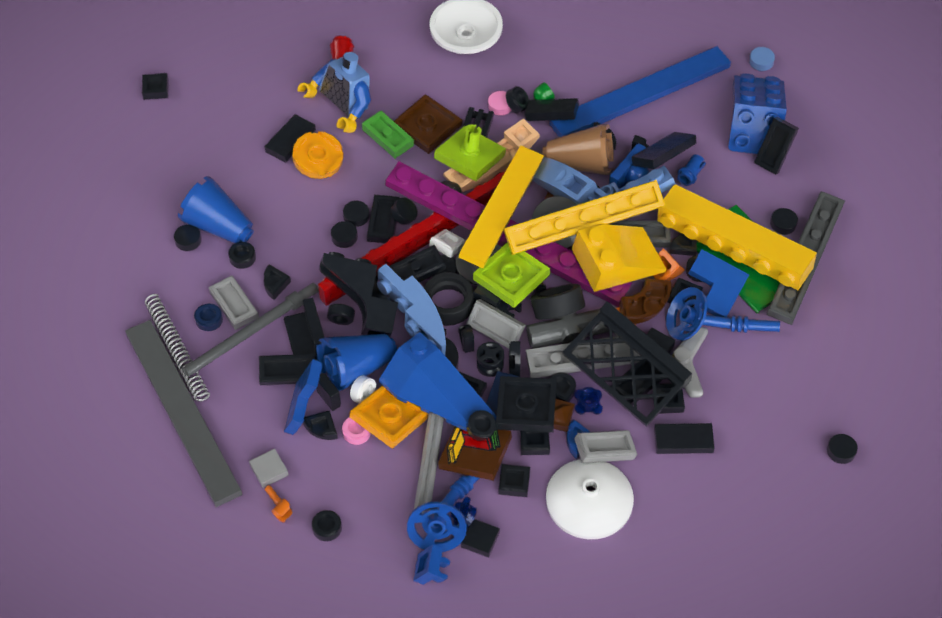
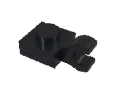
M480 284L473 292L474 305L476 300L481 299L513 318L515 315L509 312L510 310H515L519 313L522 311L521 303L513 308Z

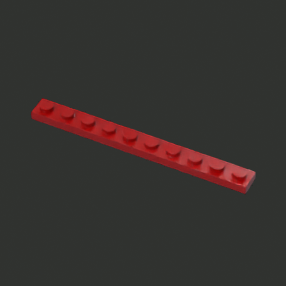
M506 171L496 174L493 179L483 185L476 186L465 196L486 206ZM433 212L430 217L420 223L413 224L400 235L393 236L388 242L377 249L370 250L362 259L369 260L373 265H378V271L383 265L387 264L390 266L430 243L431 238L442 230L447 229L450 231L459 226V224L437 212ZM327 277L318 283L320 300L325 306L345 295Z

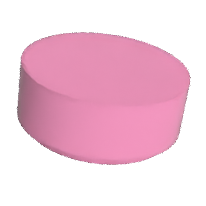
M496 91L489 96L488 108L495 115L502 116L512 111L507 104L505 91Z
M350 417L342 425L343 437L350 444H363L371 436L369 431Z

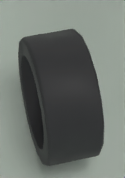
M449 272L435 275L426 282L424 289L431 299L437 292L442 290H455L464 296V302L454 308H442L434 304L444 326L459 324L470 316L474 307L473 287L469 280L462 275Z
M579 284L552 287L540 291L530 298L535 318L538 320L566 316L585 307L584 296Z

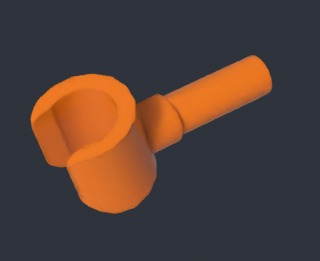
M268 485L265 487V491L276 504L271 511L279 521L285 522L292 515L290 504L286 499H281L274 489Z

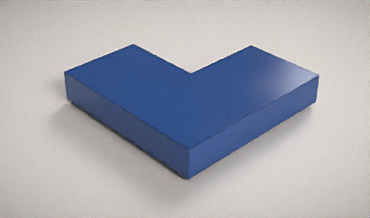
M701 249L688 273L711 286L706 297L707 312L720 317L728 316L749 277V274L703 249Z
M312 359L297 381L284 432L293 435L303 424L308 399L318 386L322 362Z

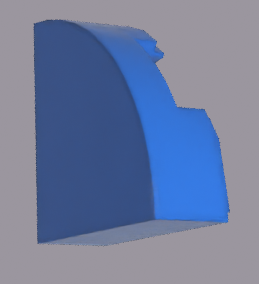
M573 419L568 427L567 446L571 454L577 459L580 455L574 438L577 433H587L590 431Z

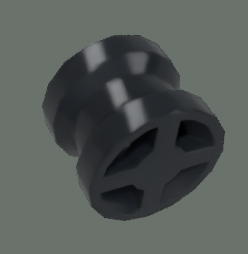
M486 342L480 345L477 350L478 371L487 377L496 376L497 371L502 372L504 368L503 348L495 342Z

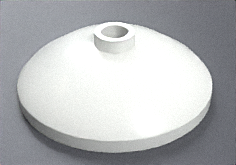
M448 0L439 5L430 18V33L435 42L442 48L459 54H473L490 48L498 41L503 29L501 14L492 4L485 0Z
M581 459L571 461L559 468L548 483L546 505L551 518L563 531L578 538L600 539L614 534L626 524L633 509L634 496L630 482L617 467L608 462L582 463ZM594 487L596 490L588 491L586 488Z

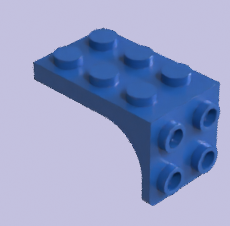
M743 73L740 76L734 75L733 115L728 144L731 151L758 154L773 119L779 117L785 120L787 106L783 80L774 76L756 78L754 75Z

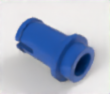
M692 155L685 167L678 170L677 179L682 185L689 186L697 181V175L706 165V162H703L704 158L700 155Z

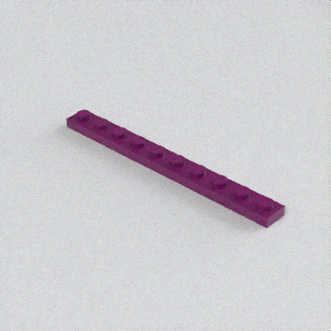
M398 161L385 181V186L471 231L486 207ZM510 219L506 228L519 223ZM504 232L497 243L502 247L507 243ZM556 242L525 251L549 267L551 273L572 284L581 285L582 289L616 307H620L619 301L622 296L627 295L631 288L632 282L594 292L573 251Z

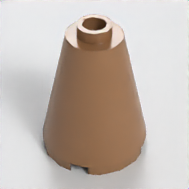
M601 124L547 141V146H543L542 153L544 157L557 160L577 171L611 175L613 168L608 167L609 162L614 161L612 133H606L610 125Z

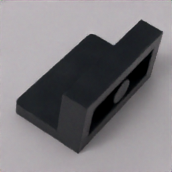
M308 298L303 300L304 312L284 317V323L292 353L315 354L317 359L316 347L318 344H322L319 340L324 338L314 299Z

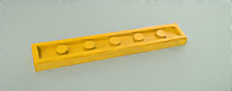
M520 145L462 247L458 258L484 268L502 236L504 228L508 225L541 165L544 155Z
M654 180L504 228V233L511 253L515 255L577 235L578 230L600 224H612L664 207L665 202L658 182Z

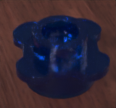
M585 387L575 392L574 397L577 399L575 411L578 414L582 415L585 412H592L598 415L603 411V406L600 404V399L602 398L600 390Z
M468 496L463 499L462 503L457 502L454 505L465 517L467 527L472 524L477 513V508L470 504L471 498ZM451 512L450 516L453 518V524L459 526L457 517Z

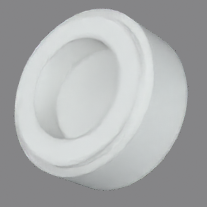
M365 375L359 376L352 384L350 390L352 401L361 403L376 391L375 380Z

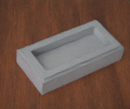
M233 276L208 287L210 294L235 330L259 318L257 310Z
M481 299L476 300L466 325L470 324L473 329L508 349L511 341H519L526 326L524 323Z
M629 430L577 433L574 438L582 463L634 460L637 456Z

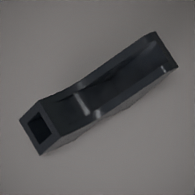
M338 252L324 253L320 261L319 270L360 308L363 321L361 335L387 334L390 337L393 331L398 302L391 301L390 297L383 295L372 296L378 265H373L369 260L362 258L355 260L344 258L345 256Z

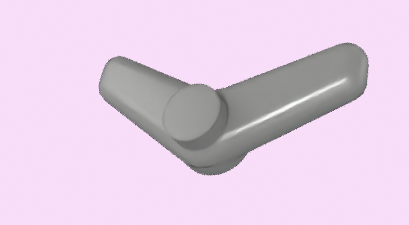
M701 327L693 337L684 340L671 355L692 373V379L685 387L687 394L692 398L703 395V389L693 365V358L708 334V329L705 327Z

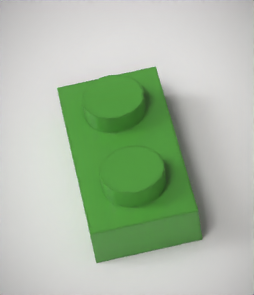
M379 111L362 123V130L394 159L414 146V139L382 111Z

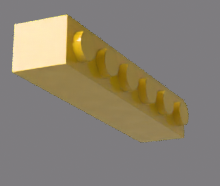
M676 184L673 185L664 197L665 206L658 208L657 221L665 227L672 228L689 239L701 242L713 251H719L731 257L734 261L743 263L755 269L758 273L779 281L784 286L799 290L814 268L817 252Z

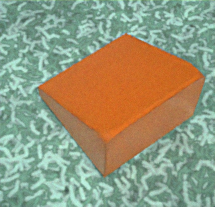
M663 248L658 255L666 267V272L653 275V277L658 280L671 281L681 275L685 269Z

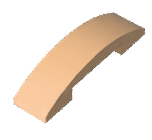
M523 118L504 131V139L497 143L506 148L505 156L477 181L452 168L443 173V176L459 193L471 190L493 179L496 174L505 171L520 145L530 149L539 139L540 134Z

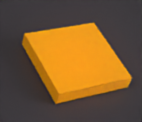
M382 385L350 411L349 417L393 449L428 419L429 414L421 411V407L409 401L404 403L398 400Z

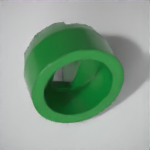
M545 82L534 90L535 100L555 99L553 91Z

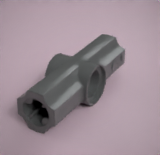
M600 309L578 314L574 312L552 320L526 325L530 347L534 349L558 343H571L598 315ZM600 322L592 330L593 336L607 333L609 329Z

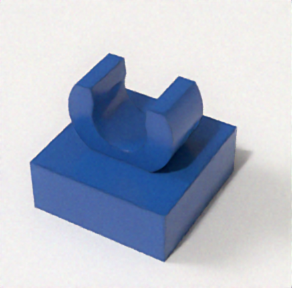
M431 545L418 553L413 581L424 585L431 580L440 583L448 579V575L441 573L439 570L440 567L445 568L450 565V560L442 557V548Z

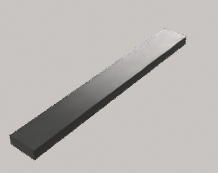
M151 320L125 330L129 342L215 507L241 496L242 491Z

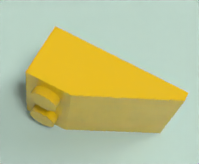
M600 224L578 230L572 251L594 292L666 272L665 265L643 227Z

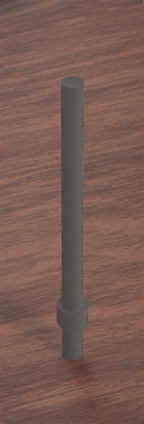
M311 283L299 292L294 291L285 297L284 302L182 368L184 374L190 377L291 309L295 311L303 305L304 299H308L319 292L318 286L315 283Z

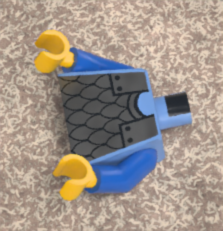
M347 52L343 57L332 59L312 77L313 81L311 83H301L297 90L298 92H304L308 89L303 98H313L317 94V86L319 85V91L348 116V118L341 117L338 119L337 128L344 129L343 132L352 133L357 128L355 120L357 118L360 119L371 102L369 92L370 76L358 65V55L353 52Z

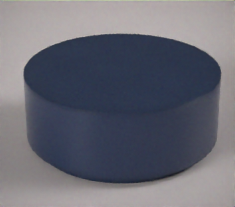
M215 304L201 305L195 311L196 325L203 331L216 330L223 322L221 309Z

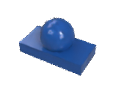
M639 143L635 145L612 172L609 184L615 182L620 189L627 183L649 173L648 168L632 165V156L646 149L645 146Z

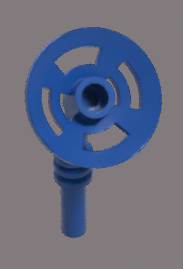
M695 287L686 288L675 296L669 306L666 317L668 333L671 337L680 341L693 337L702 325L731 329V332H734L735 329H737V332L743 330L744 333H747L748 330L780 332V321L748 319V316L742 319V316L736 318L732 315L731 318L706 315V296L700 289ZM691 296H696V300L691 299L685 302L687 298ZM678 310H680L681 324L676 327V316Z
M469 475L461 476L459 480L450 486V491L442 502H428L415 508L407 521V532L411 541L423 550L431 545L442 548V552L456 548L465 538L467 524L463 514L453 505L458 499H463L473 489V484L480 478ZM452 512L457 517L459 526L452 524V519L447 513ZM415 523H422V527L427 533L424 538L417 532ZM451 534L453 535V537L449 540L443 542H435V539H444Z

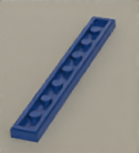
M716 46L580 105L574 120H549V125L558 137L591 128L594 122L605 123L730 68L731 61Z

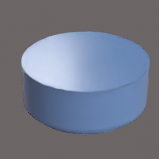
M758 47L752 50L749 63L752 68L758 71H767L773 67L775 55L768 48Z

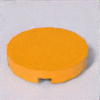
M318 131V133L312 134L308 132L299 137L295 142L292 159L295 167L303 175L315 179L331 177L338 172L342 165V146L334 136L326 132Z

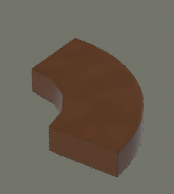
M645 278L642 290L633 296H622L619 301L620 313L633 324L643 323L654 318L662 311L669 299L671 281Z

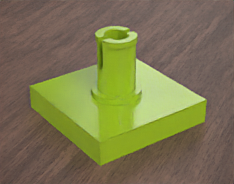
M469 124L461 128L435 150L434 159L477 181L505 156L506 148L482 136V129L480 127L476 129L477 125Z
M507 242L488 259L484 268L479 267L473 273V280L515 308L550 275V268L525 251L512 255Z

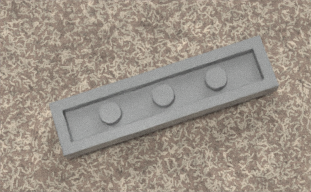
M570 343L527 349L525 356L530 378L553 376L557 373L580 372L581 370L562 354ZM626 343L613 344L614 357L631 356L630 347ZM610 344L593 345L594 358H611ZM578 345L572 354L578 359H591L590 345ZM633 350L634 356H640ZM615 362L614 366L631 364V362ZM611 363L594 364L595 369L611 367ZM585 364L588 368L591 369V364Z

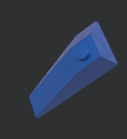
M421 332L398 348L379 378V383L398 400L404 403L409 401L421 407V411L428 414L430 412L445 418L447 423L464 431H467L466 423L469 417L476 411H487L496 420L497 416L441 350Z

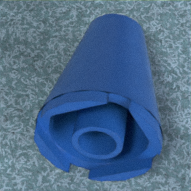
M210 176L204 177L203 179L206 182L202 185L197 182L184 198L180 206L184 211L183 214L178 213V218L184 223L232 243L247 242L253 234L251 229L253 223Z
M387 334L324 337L319 340L322 344H318L316 347L317 361L322 362L321 373H327L328 378L339 392L351 386L359 376H368L388 364L397 351L394 339L390 338Z

